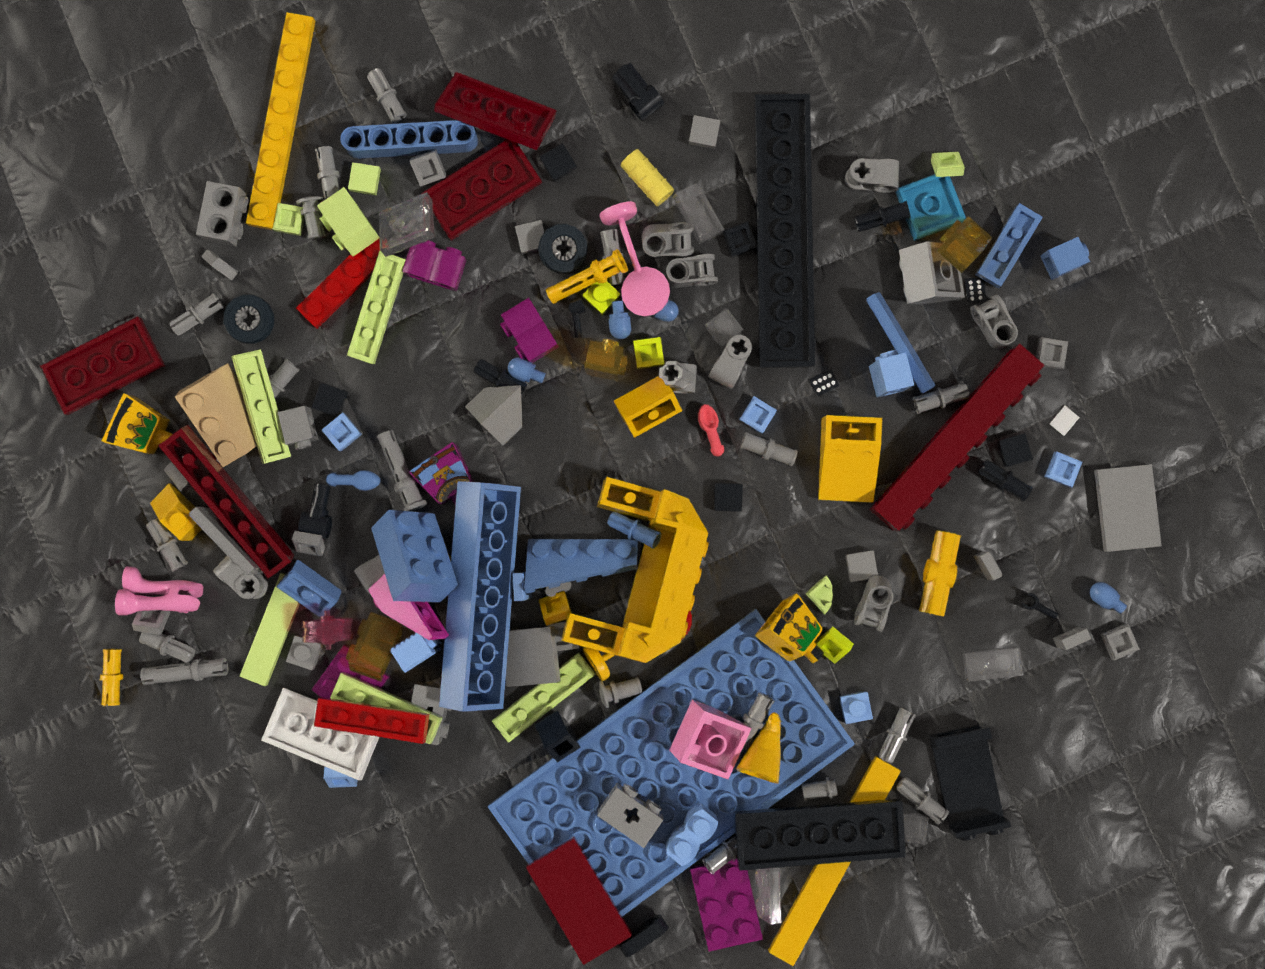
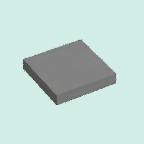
M554 626L509 630L506 686L560 682Z

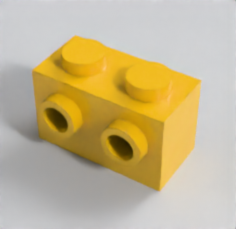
M659 376L614 400L623 421L634 438L682 412L670 386L665 385V382Z

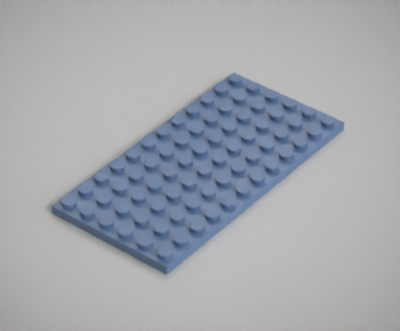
M754 609L645 689L641 694L634 697L577 739L581 748L558 763L554 758H551L490 803L488 808L528 864L575 836L621 916H624L735 833L734 812L768 809L855 745V743L795 661H787L755 636L765 623V620L757 609ZM759 692L775 700L763 722L764 724L766 723L772 712L777 713L781 720L779 784L736 770L747 751L746 749H742L729 779L680 763L669 751L692 700L714 707L742 723L744 722V714L750 711ZM759 729V730L757 731V733H756L754 739L757 737V735L759 734V732L761 731V729ZM616 783L622 786L625 783L630 785L638 792L637 797L645 802L649 799L662 809L660 813L663 814V821L645 848L597 816L598 809ZM701 802L716 814L718 825L714 834L706 842L700 844L693 860L681 866L666 854V841L669 834L676 827L683 824L687 812L694 805ZM634 807L632 810L626 808L627 817L630 818L632 815L638 817L637 808Z

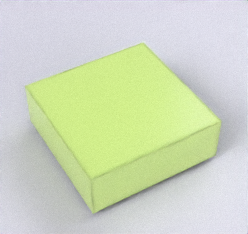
M959 152L932 153L931 164L936 177L964 175L965 167Z
M352 162L348 190L377 196L381 172L380 167Z
M278 203L272 229L276 232L301 236L305 219L304 215H301L303 207Z

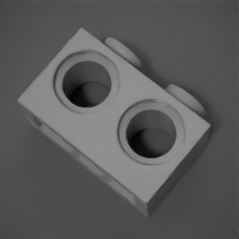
M207 181L196 235L204 241L236 247L237 241L243 235V224L241 222L243 213H246L248 210L249 200L247 194L240 187ZM228 196H232L231 203L223 207V200ZM226 222L225 231L217 234V227L221 223Z

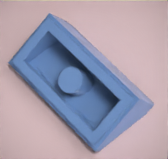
M299 560L291 566L277 585V588L321 619L338 602L341 595V590Z

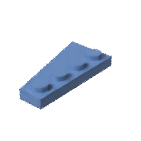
M528 539L525 593L535 592V589L547 586L549 589L559 587L561 583L575 580L576 582L586 581L588 577L597 575L604 577L638 569V541L635 539Z

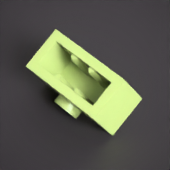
M345 187L317 205L323 214L319 219L329 232L334 230L336 234L332 238L341 251L346 248L352 256H355L380 238Z

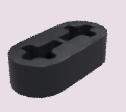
M658 914L631 931L632 936L618 944V947L625 957H630L663 935L669 926L662 915Z

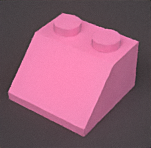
M692 700L669 751L680 763L729 779L752 728L714 707Z

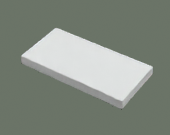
M283 688L261 741L354 779L362 780L379 737L314 727L317 700Z

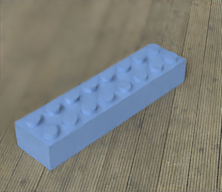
M457 482L451 564L458 586L448 594L445 629L449 636L444 640L439 707L462 712L503 709L521 487L482 482Z

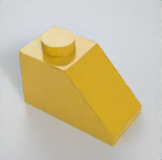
M171 483L151 501L150 504L159 521L180 541H191L202 530L189 516V513L195 506Z

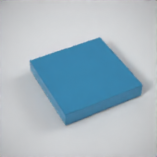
M934 174L899 187L895 191L899 203L907 200L911 218H906L914 241L964 223L967 220L950 176L936 177Z

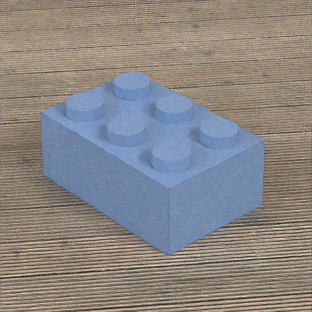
M388 510L371 528L393 601L441 602L458 586L435 514Z

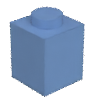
M1079 237L1049 249L1040 255L1051 280L1090 262L1088 248L1080 241Z

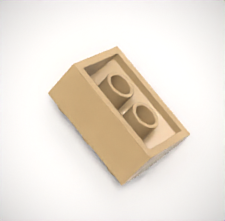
M229 363L186 386L176 394V400L222 467L237 460L257 446L237 375Z

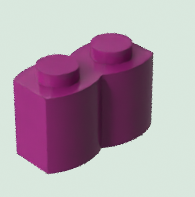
M420 238L419 242L412 241L402 271L403 274L410 278L457 292L466 264V258L461 256L462 251L452 247H446V250L438 249L435 247L436 243L427 239Z
M529 298L501 314L504 322L500 323L508 338L514 336L518 345L514 348L522 360L528 359L529 362L534 363L559 347Z

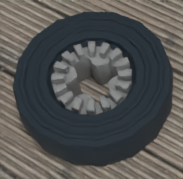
M556 224L547 229L541 236L538 245L539 257L543 264L551 271L560 274L570 273L578 269L585 261L588 252L587 241L583 233L576 227L568 224ZM562 241L565 242V247H569V252L564 253V256H561V252L556 249L558 245H561Z
M241 295L234 298L227 305L224 312V325L227 332L235 340L245 344H255L265 340L271 334L274 327V313L271 306L264 299L255 295ZM247 313L256 318L250 326L243 322V319H246L248 316Z

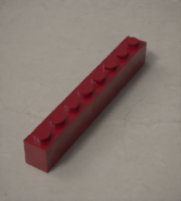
M1020 343L1013 346L869 510L893 531H899L901 528L906 530L915 520L913 517L914 513L919 508L921 510L925 509L933 500L931 494L936 488L942 489L950 481V472L955 467L959 469L969 459L967 453L972 447L978 448L988 437L985 434L991 426L995 428L1005 418L1003 412L1009 405L1014 407L1023 398L1024 395L1021 393L1027 385L1029 387L1033 386L1042 376L1039 371L1045 365Z

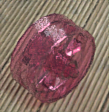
M325 610L324 616H320V619L303 620L302 628L304 635H302V642H321L322 645L326 644V650H331V644H335V641L354 639V632H352L353 618H334V615L330 616V610Z

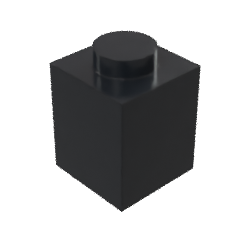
M558 710L534 725L545 749L557 763L581 748L570 724Z

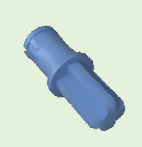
M612 512L607 521L610 527L628 535L630 540L635 539L653 549L660 542L662 533L641 524V521L638 519L634 521L617 512Z

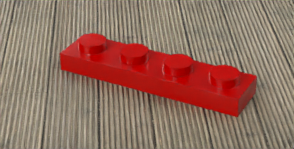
M379 238L355 256L350 254L296 309L318 329L372 276L379 251L393 255V250Z
M320 697L317 701L314 727L423 744L426 742L430 714Z

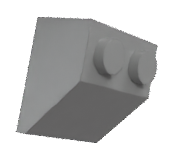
M923 242L899 250V266L903 274V291L907 304H929L965 298L956 244Z

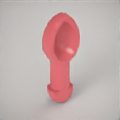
M703 404L698 411V423L707 434L712 455L718 457L724 453V445H721L717 432L719 424L718 415L711 406Z

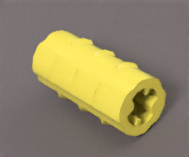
M639 149L634 150L621 163L623 170L656 207L673 194L674 188Z

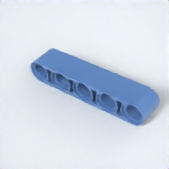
M458 120L352 126L346 128L340 138L341 144L349 155L358 159L421 155L435 149L438 154L463 153L472 151L478 144V137L474 126ZM462 132L471 133L468 140H458V136ZM441 133L444 135L440 142H431L434 134ZM408 135L416 136L412 144L404 143V139ZM383 136L389 137L385 145H377L379 138ZM361 138L360 145L354 148L350 147L353 139Z

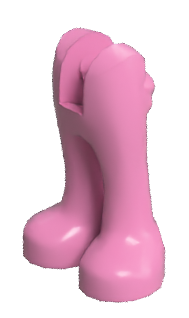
M126 566L122 575L123 589L118 590L115 598V611L117 615H131L138 611L152 610L177 611L180 613L194 612L200 606V601L197 598L203 595V585L187 580H146L142 577L138 568ZM146 595H165V596L150 597V596H146Z

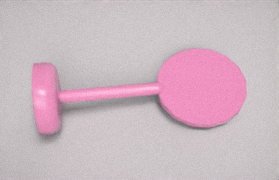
M623 202L613 205L599 214L604 225L619 224L634 271L629 273L623 281L621 289L622 300L627 309L636 315L644 317L655 315L668 303L670 295L669 282L664 274L657 269L640 267L625 223L637 214V207L635 202Z

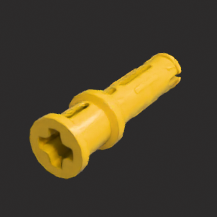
M616 249L612 255L600 261H592L589 268L546 289L547 296L555 304L596 282L603 284L607 282V278L620 272L623 274L628 272L627 264L620 251Z

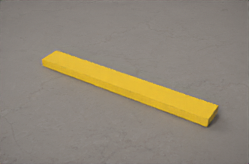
M875 756L850 802L885 800L901 770ZM851 862L814 865L768 949L770 954L794 966Z

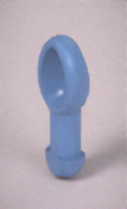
M367 470L358 471L353 475L337 474L334 472L326 477V482L330 486L352 485L364 491L376 488L381 481L377 474Z

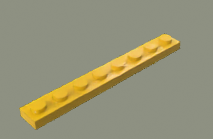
M286 12L246 219L248 226L273 230L277 204L281 203L316 22L311 16Z

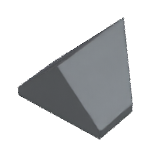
M521 385L484 388L465 406L480 424L503 446L523 428Z

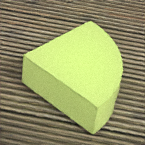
M825 575L805 593L824 615L830 609L833 599L832 584Z

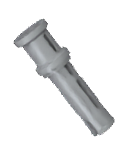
M390 430L379 434L377 439L396 482L394 490L399 492L405 507L403 511L413 512L425 507L427 502L421 497L417 487L418 482L409 473L394 431Z

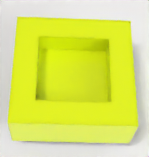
M607 281L603 284L598 282L592 284L582 296L603 315L612 306V302L617 301L621 294Z
M661 337L633 341L637 369L664 366Z
M833 626L816 641V644L824 651L823 655L834 664L844 657L854 645Z

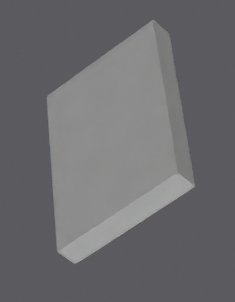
M1152 464L1094 470L1104 552L1162 546Z
M195 507L189 513V516L246 575L263 573L210 508Z

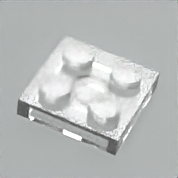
M427 192L379 212L380 251L385 257L435 237L433 204Z

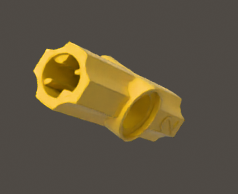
M937 530L934 535L931 556L926 561L924 567L923 582L925 585L919 611L944 616L949 591L954 586L957 576V565L955 562L961 535Z

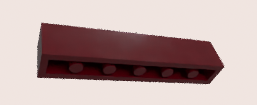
M188 424L158 445L268 579L292 561L294 557L293 552Z

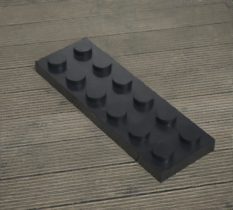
M901 799L734 812L739 871L906 857L903 802Z

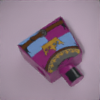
M451 442L409 471L415 480L441 505L452 500L456 506L458 481L474 482L460 449L454 442Z

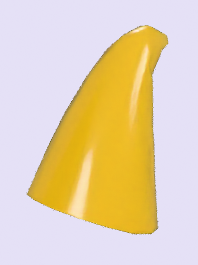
M772 712L736 770L779 784L781 720L777 713Z

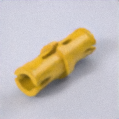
M103 649V674H100V680H102L101 705L103 706L107 704L108 706L120 705V680H123V674L121 673L122 649Z

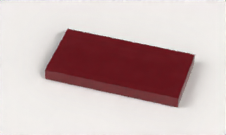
M455 72L435 103L434 110L437 113L534 150H538L557 112L553 108Z
M506 139L425 190L421 195L452 241L542 184V180L518 143Z
M137 316L40 367L64 415H70L164 367L165 364L142 318Z
M575 836L526 866L583 965L632 936L630 929Z

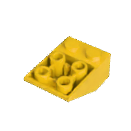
M826 415L822 418L818 500L874 502L881 450L882 418Z

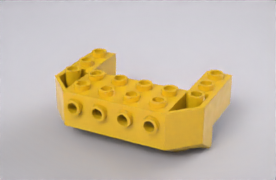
M606 477L597 507L649 521L648 527L661 532L662 536L659 544L654 549L645 544L643 545L622 627L569 613L561 641L647 663L679 644L681 638L684 639L686 635L688 611L692 610L695 595H693L695 584L699 583L701 577L702 557L706 556L708 550V531L688 498L665 489L660 492Z

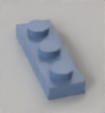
M1020 203L1016 205L975 275L999 289L1043 217Z

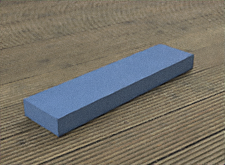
M878 292L866 298L867 303L895 350H897V353L907 354L912 378L920 392L924 393L936 386L882 294Z

